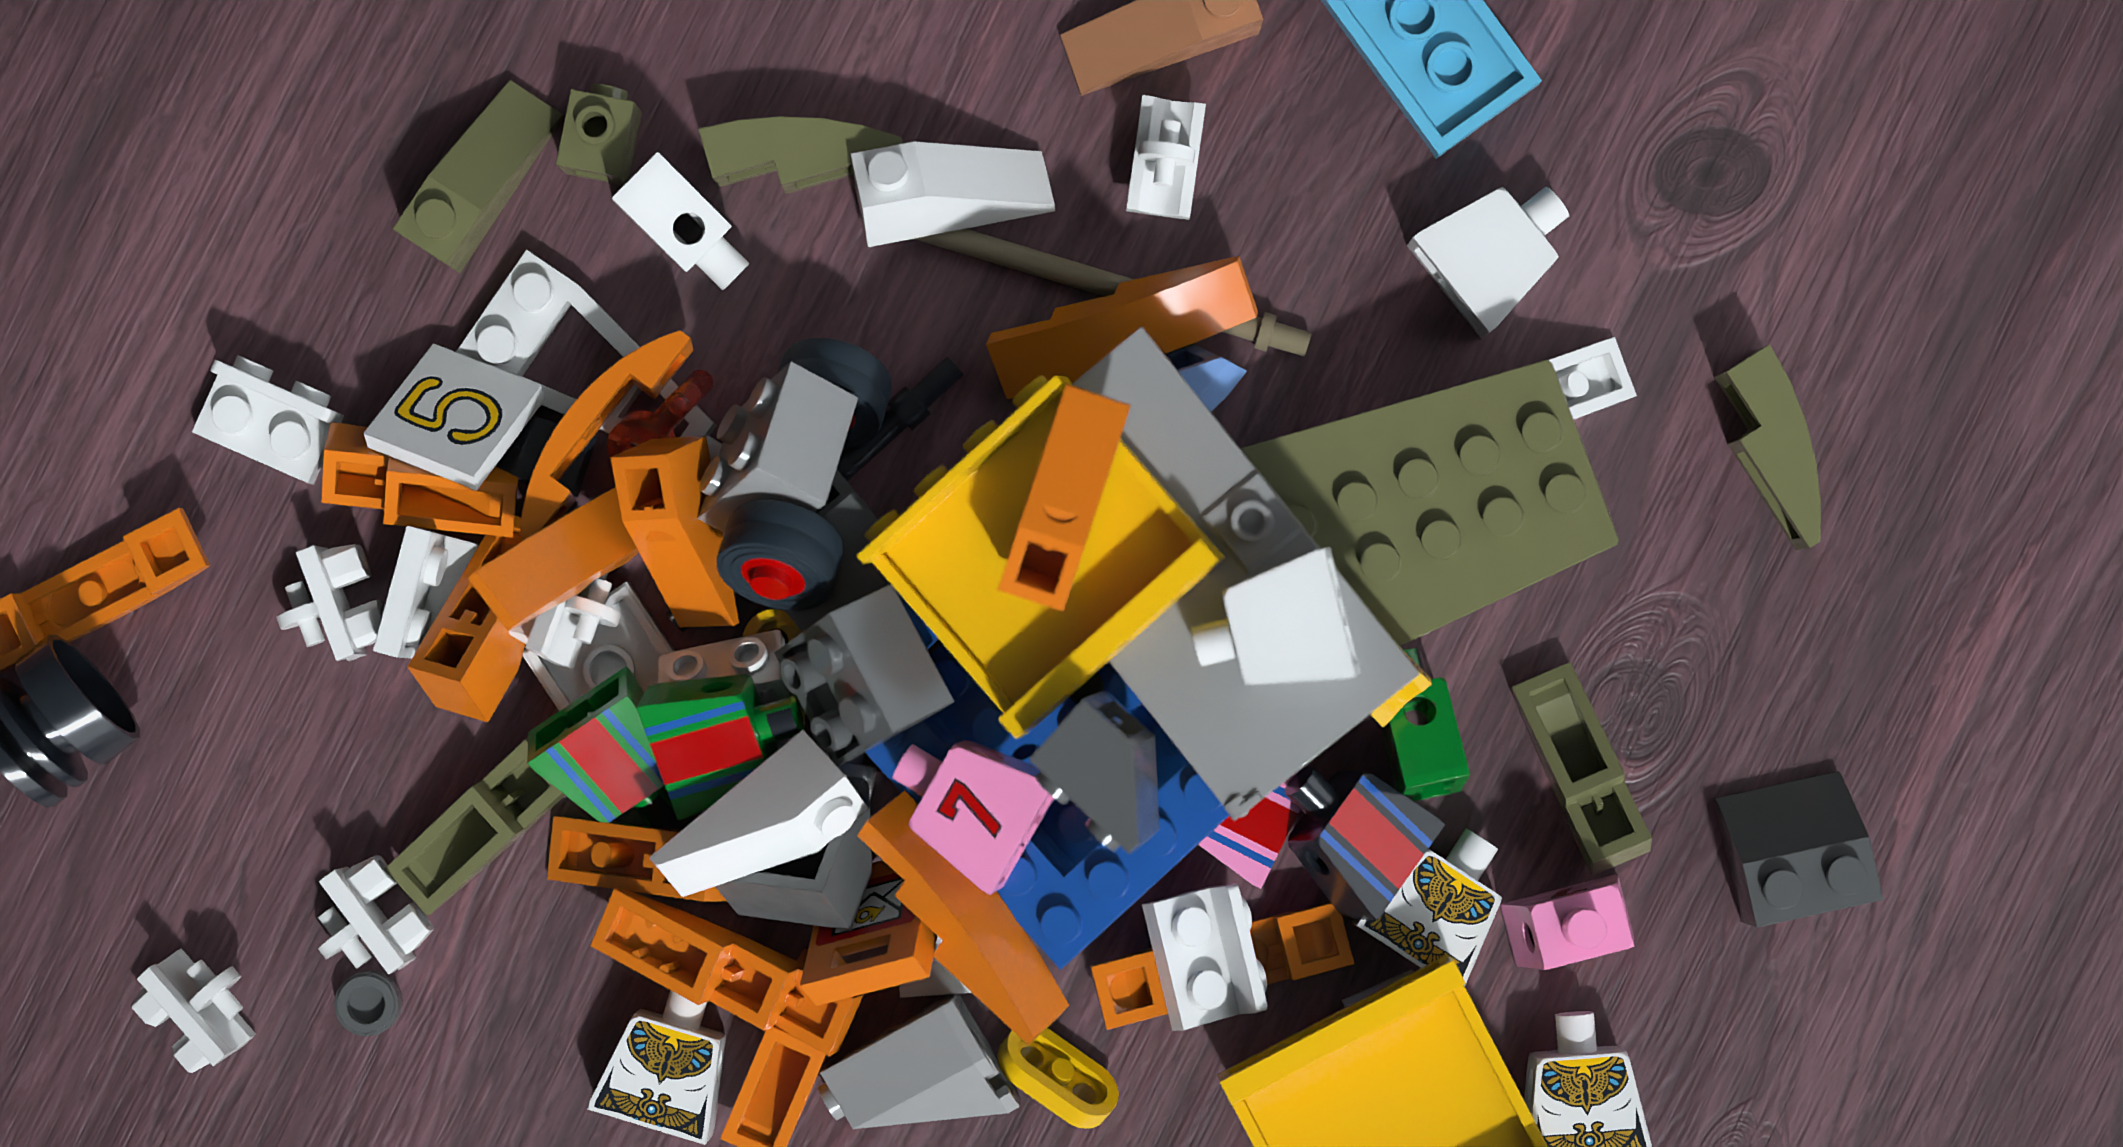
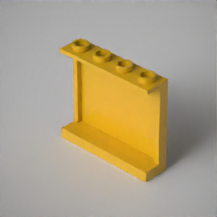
M1040 375L1024 387L1012 400L1018 410L1000 426L991 420L978 429L962 446L968 452V455L951 471L944 465H941L925 477L913 490L919 497V500L901 516L894 509L879 519L864 535L870 544L857 555L862 563L873 562L1004 714L998 720L1015 739L1028 734L1226 558L1120 438L1064 611L998 590L1066 383L1074 385L1066 376L1055 375L1048 382L1043 375Z
M1447 955L1217 1074L1223 1090L1254 1147H1548L1464 986L1466 983L1455 961Z

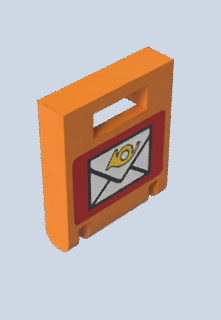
M883 860L872 863V874L852 930L816 925L813 927L800 987L816 1006L930 976L937 935L895 897V894L905 880ZM888 945L887 954L846 964L842 959V956Z

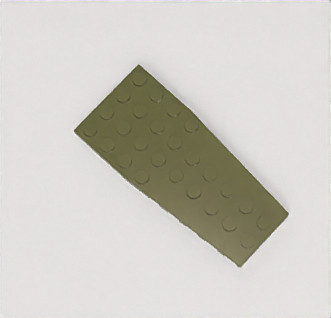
M1549 360L1241 448L1243 453L1275 490L1320 549L1330 547L1336 569L1399 646L1610 549L1619 543L1618 534L1553 363ZM1099 673L1094 674L1073 693L1077 700L1081 702L1085 698L1103 692V681Z

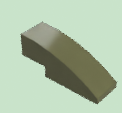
M779 116L744 119L699 129L711 175L718 187L777 171L786 194L854 175L851 153L903 144L901 137L864 125L824 118Z
M1769 344L1714 378L1748 429L1746 433L1727 445L1795 550L1798 551L1811 548L1821 541V498L1817 463L1806 419L1791 381Z
M1571 662L1513 686L1514 698L1537 755L1591 875L1594 876L1650 852L1652 844L1650 832L1625 783V773Z
M528 738L481 782L468 789L385 868L427 916L435 912L565 796L528 765Z

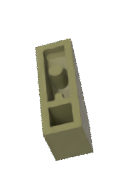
M510 80L428 175L393 230L460 274L565 116Z

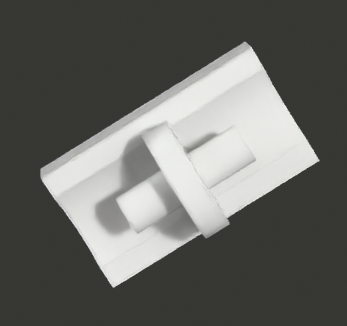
M1142 96L1126 211L1185 220L1190 219L1206 104Z
M353 544L331 549L311 546L296 552L314 602L310 601L303 581L285 587L293 609L276 617L280 629L286 630L299 626L306 646H314L325 641L317 620L320 618L336 661L343 659L352 661L368 655L365 647L375 643L385 607L381 600H374L350 609L342 588L371 577L370 567L361 545Z
M608 573L591 582L578 595L508 631L509 635L525 643V648L557 666L573 670L582 644H591L598 623L617 627L620 619V612L605 605L612 587V583L606 581Z
M373 856L352 866L350 869L349 867L333 870L319 881L350 924L347 925L334 906L318 917L332 937L321 945L318 950L326 960L343 950L357 969L372 958L358 938L361 937L386 972L391 974L397 969L401 970L416 958L412 951L421 945L434 930V926L414 902L408 904L389 920L379 909L374 900L397 883L385 870L388 865L381 856Z
M181 948L162 962L150 966L137 978L143 987L131 1003L132 1009L145 1024L156 1027L170 1017L185 1035L172 1048L174 1051L173 1056L187 1072L193 1073L209 1063L215 1066L243 1047L256 1035L252 1028L238 1014L243 1009V1006L229 991L241 978V975L233 966L216 976L202 959L194 963Z

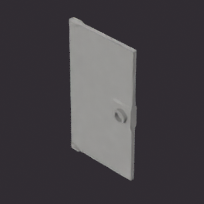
M1141 327L1073 384L1074 386L1131 404L1121 439L1226 558L1109 662L1235 821L1246 816L1249 809L1421 673L1337 569L1336 573L1357 654L1360 674L1347 679L1245 685L1238 658L1201 666L1194 645L1192 627L1228 618L1223 598L1224 590L1321 549L1146 330Z

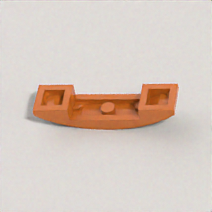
M679 330L639 347L600 375L569 408L554 429L534 468L521 516L520 536L523 540L559 520L567 513L576 500L571 491L558 481L634 385L654 400L694 350L689 336Z
M178 508L122 536L124 541L22 593H10L1 598L0 673L14 668L18 659L48 635H58L70 643L155 600L211 566L184 509Z
M1331 902L1252 921L1249 931L1256 959L1260 961L1265 970L1267 985L1287 979L1297 980L1354 964L1343 917ZM1152 948L1090 966L1106 1030L1168 1014Z

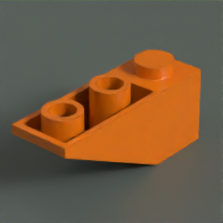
M1066 383L998 588L999 591L1064 611L1131 404Z
M707 437L650 439L611 457L622 522L679 627L735 626L738 624L739 619L734 590L723 581L717 570V553L724 538V533L698 519L706 495L699 490V486L707 467L711 463Z

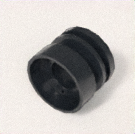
M48 635L16 661L15 670L24 689L6 678H0V773L30 799L46 808L55 807L67 797V785L79 787L87 781L88 771L80 753L98 764H108L140 738V728L134 714L105 675L71 643L58 635Z

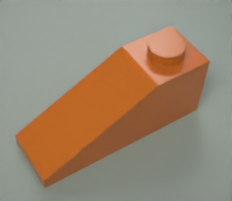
M515 516L513 538L493 535L484 536L407 665V668L437 708L489 722L519 670L525 643L509 635L507 629L481 597L468 577L476 570L524 541L520 536L521 517Z
M553 816L547 880L611 889L621 887L632 892L704 902L726 901L715 886L682 897L649 858L684 828L614 821L603 823L594 819Z

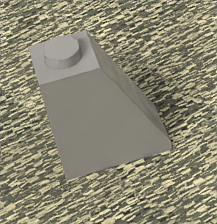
M947 994L825 1065L820 1072L825 1083L818 1087V1091L826 1107L835 1120L845 1116L852 1129L1006 1114L1020 1107L1019 1095L1012 1083L1003 1075L997 1057L960 994Z

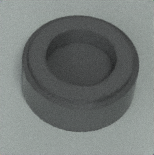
M363 971L346 979L339 987L334 1002L335 1013L341 1025L349 1032L358 1036H374L389 1029L398 1020L403 1005L402 994L397 983L390 976L379 971Z

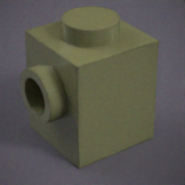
M591 84L589 93L571 89L556 165L565 174L623 186L628 182L642 112L634 101L627 100V91L603 84Z

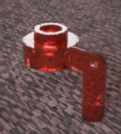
M695 370L654 413L635 411L626 415L611 430L608 436L607 450L610 459L630 449V442L639 445L650 439L676 438L673 432L675 427L713 388L712 376L705 370Z

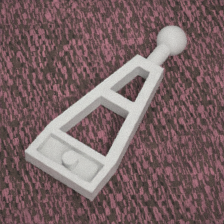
M526 250L456 352L525 378L523 377L524 373L571 305L623 357L632 353L640 346L582 287ZM671 379L660 394L690 423L681 437L706 436L712 461L715 457L719 456L722 447L720 442L710 436L717 425ZM542 385L545 400L541 405L565 415L576 399ZM636 385L630 389L599 429L634 445H639L650 439L665 438L622 419L642 391Z

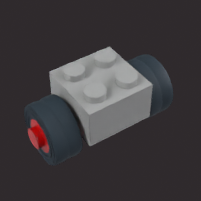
M809 338L798 341L791 345L783 354L777 374L771 380L765 377L762 378L752 391L749 400L741 407L734 404L721 421L717 432V439L723 441L719 456L711 461L701 479L699 490L706 495L698 519L724 532V538L717 553L718 573L731 589L753 602L782 610H805L822 604L832 591L836 572L842 558L843 544L837 530L815 512L826 504L842 449L863 445L877 435L882 426L892 392V381L888 370L875 356L851 343L830 338Z

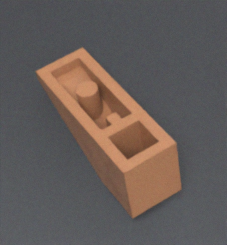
M1136 0L1062 33L1060 38L1080 95L1082 96L1258 35L1263 17L1257 0Z

